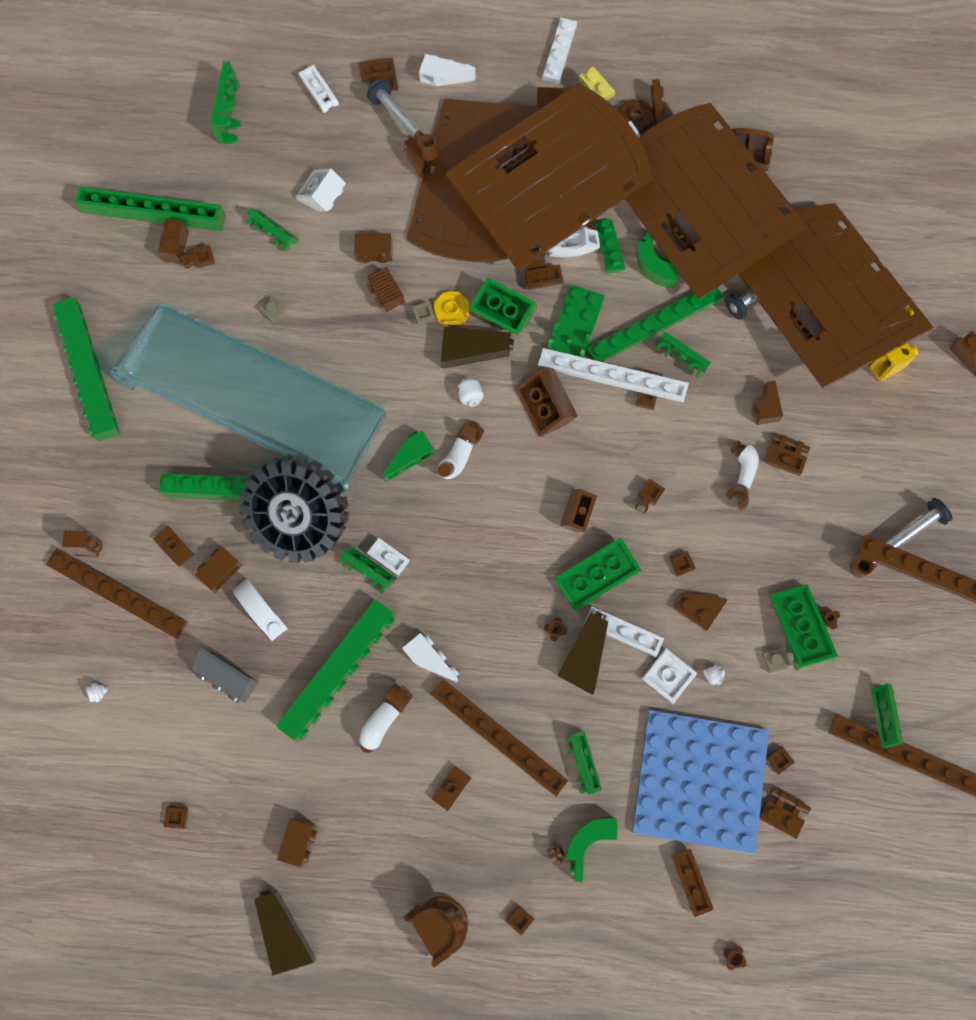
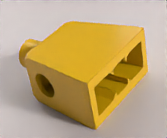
M906 343L875 360L869 368L879 382L906 368L916 357L918 350L914 345L909 346Z

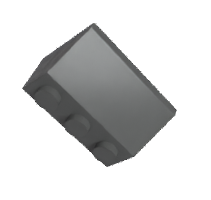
M202 647L199 648L192 668L193 671L197 672L196 677L204 682L209 680L213 683L212 687L221 693L223 690L229 693L228 698L234 702L242 701L246 703L259 682L211 651Z

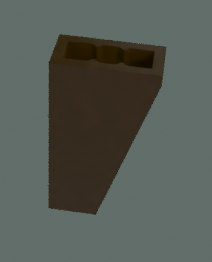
M444 327L440 361L441 368L509 357L510 350L514 349V339H511V332Z
M597 610L595 613H590L558 674V677L591 695L594 694L609 622L606 620L607 616Z
M271 889L260 892V897L254 899L272 976L313 964L316 961V956L278 891L272 893Z

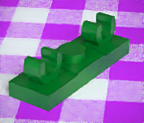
M249 208L246 214L251 218L248 220L247 225L253 226L254 222H256L255 231H260L263 227L267 234L271 236L276 235L278 238L275 240L274 245L280 246L281 242H283L282 251H288L290 244H297L299 239L259 209Z
M604 219L601 222L595 223L594 227L598 231L600 249L607 274L625 271V264L613 220Z
M664 331L661 335L656 351H659L660 348H666L665 357L672 352L679 361L690 364L687 372H690L692 368L697 369L696 378L700 376L701 372L705 373L711 364L710 361Z
M353 546L345 548L340 554L343 557L340 562L341 565L348 561L350 563L349 571L357 568L363 576L372 578L374 581L371 583V587H375L379 583L381 585L380 593H383L388 587L393 585L397 579Z
M887 683L872 688L871 692L881 747L889 748L903 744L902 730L900 729L897 703L894 698L895 692L893 691L892 684Z
M585 731L571 734V738L565 739L564 742H571L573 748L567 752L569 754H576V767L582 775L581 778L576 780V783L583 782L585 788L579 790V793L587 792V795L602 791Z

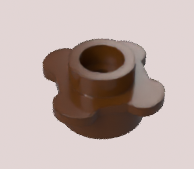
M828 608L821 609V617L825 626L830 627L832 630L836 629L840 613L838 611H830Z
M555 618L550 624L547 623L544 626V630L549 633L552 641H556L559 636L567 634V628L563 626L560 618Z
M554 842L547 849V854L553 864L558 863L560 865L564 861L563 857L565 855L561 846H557Z
M736 946L735 949H725L723 951V956L727 960L726 967L732 971L735 968H744L747 961L742 954V947Z

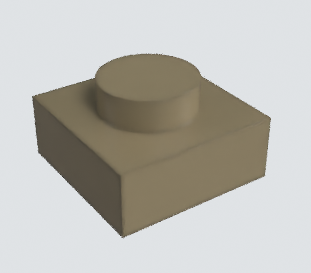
M273 296L259 308L272 323L286 311Z
M430 301L412 307L418 326L436 320Z
M783 648L762 654L768 673L789 667Z

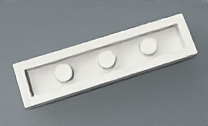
M560 18L544 70V81L560 83L576 31L577 21Z
M591 606L586 620L590 613H595L596 610L607 616L606 620L609 621L607 636L657 657L664 638Z

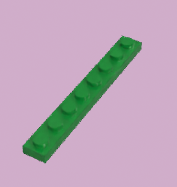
M716 288L700 300L692 293L588 347L587 352L592 360L604 362L723 300L724 296L719 288Z

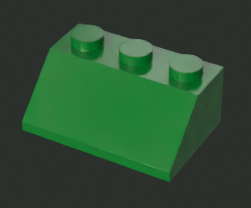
M487 277L469 310L518 336L530 322L537 306L536 302Z

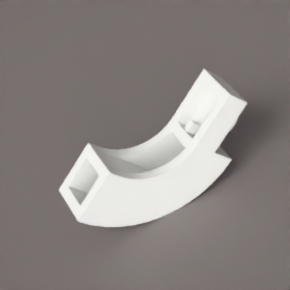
M584 227L549 250V256L575 257L599 249L598 231Z
M248 578L232 589L247 613L272 641L288 629Z

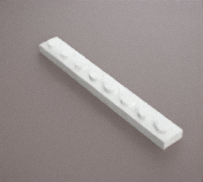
M545 348L542 350L538 363V368H554L555 372L684 403L689 385L687 382Z

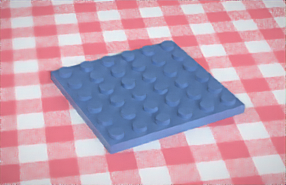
M649 710L632 833L756 854L769 730Z

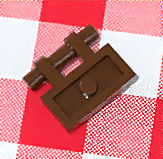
M774 434L771 441L777 442L778 446L773 444L769 446L764 463L800 476L807 460L806 456L800 454L801 452L808 454L810 446L804 445V442L799 440L796 442L788 439V436L783 434L781 436ZM788 446L790 448H793L794 452L784 449V447Z
M773 788L770 795L776 797L775 803L766 800L759 819L797 839L805 822L798 815L800 812L808 815L811 807L807 806L801 799L796 800L789 796L788 792ZM784 802L793 807L791 812L782 808Z

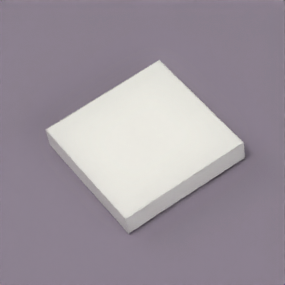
M665 648L641 679L667 701L674 704L697 672Z

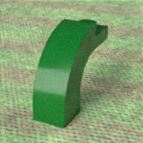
M649 231L643 232L642 241H638L636 258L640 270L653 283L674 289L678 277L677 270L672 263L661 260L655 254L653 249L654 239L650 236Z
M600 818L587 822L572 836L567 847L566 859L574 860V864H570V877H574L575 882H583L584 855L588 847L599 840H617L616 818Z

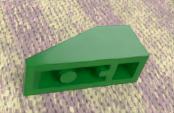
M422 430L411 433L408 439L405 440L383 473L386 483L435 454L433 446Z

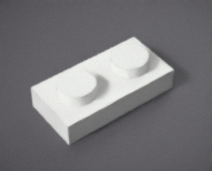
M380 538L377 539L367 552L369 556L398 577L410 562L408 558Z

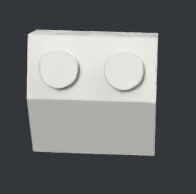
M331 168L313 170L295 196V199L318 212L329 211L333 207L336 197L340 196L343 192L342 188L346 183Z

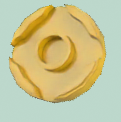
M447 291L435 300L433 310L435 318L439 323L447 327H456L467 320L470 306L467 298L461 293Z

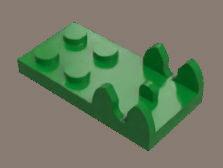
M223 61L210 120V126L218 144L236 143L239 140L238 137L228 133V131L241 127L238 120L231 118L232 110L236 105L235 95L236 91L239 90V80L236 79L235 70L229 61Z
M571 284L559 318L555 323L553 334L549 339L547 349L584 358L605 295Z
M620 537L555 577V580L576 612L615 587L621 586L628 579L639 575L642 570Z
M808 584L770 595L769 598L787 639V652L793 654V667L795 670L798 671L837 659L838 654Z

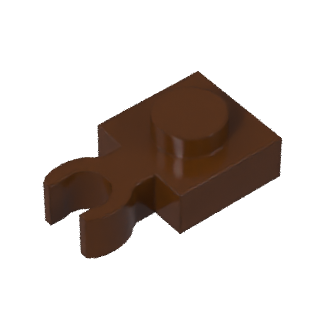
M210 245L192 249V255L184 254L181 256L182 261L189 260L183 264L186 269L196 264L197 268L216 264Z
M648 479L638 495L643 499L637 502L635 509L639 505H643L645 510L642 514H645L649 508V503L655 506L665 488Z

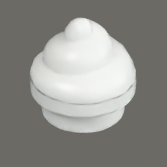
M715 665L703 671L710 684L721 685L725 676V670L721 669L720 666Z
M91 683L89 687L85 688L90 703L94 701L95 703L100 702L108 691L107 687L97 683Z

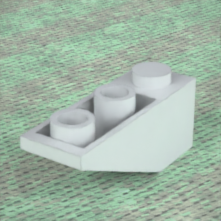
M425 54L419 70L420 82L433 86H443L475 81L476 67L469 64H461L454 60L439 58L436 55Z
M420 633L402 648L416 666L454 683L459 681L456 677L459 673L452 665L450 667L444 662L446 657L440 650L436 652L433 649L432 645L434 643L428 635L423 636Z

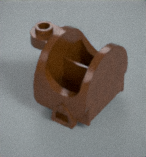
M733 128V132L748 149L759 166L764 171H768L772 156L774 134L760 129ZM751 162L746 165L750 172L756 170Z
M433 897L421 905L418 904L403 916L405 921L412 922L433 958L431 965L433 968L457 952L466 939L468 930L467 914L462 905L450 897Z

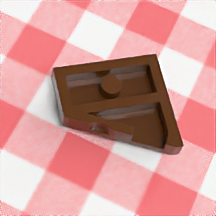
M393 57L359 63L363 83L372 84L378 79H386L390 83L392 90L399 91Z
M685 592L674 607V610L704 631H708L728 600L726 598Z

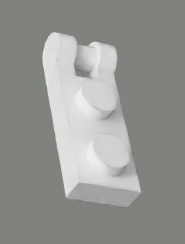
M314 65L299 72L300 79L323 113L327 112L332 106L336 107L339 105L336 97ZM328 97L329 100L324 102L323 99Z

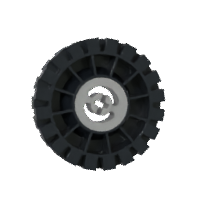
M285 455L279 459L276 457L255 471L244 484L246 487L242 490L240 499L244 500V502L239 505L240 514L247 515L242 520L245 530L250 528L254 530L249 535L254 543L261 539L264 543L260 549L267 554L273 549L275 550L274 558L283 561L288 556L290 563H299L302 558L304 563L313 561L316 557L320 558L325 555L343 535L346 529L344 525L348 522L349 512L344 511L349 506L347 497L340 496L344 489L340 482L333 484L331 481L335 475L329 469L323 473L320 471L321 463L313 460L308 464V457L299 455L295 459H293L292 455ZM290 500V502L283 507V501ZM302 514L304 515L302 521H296Z

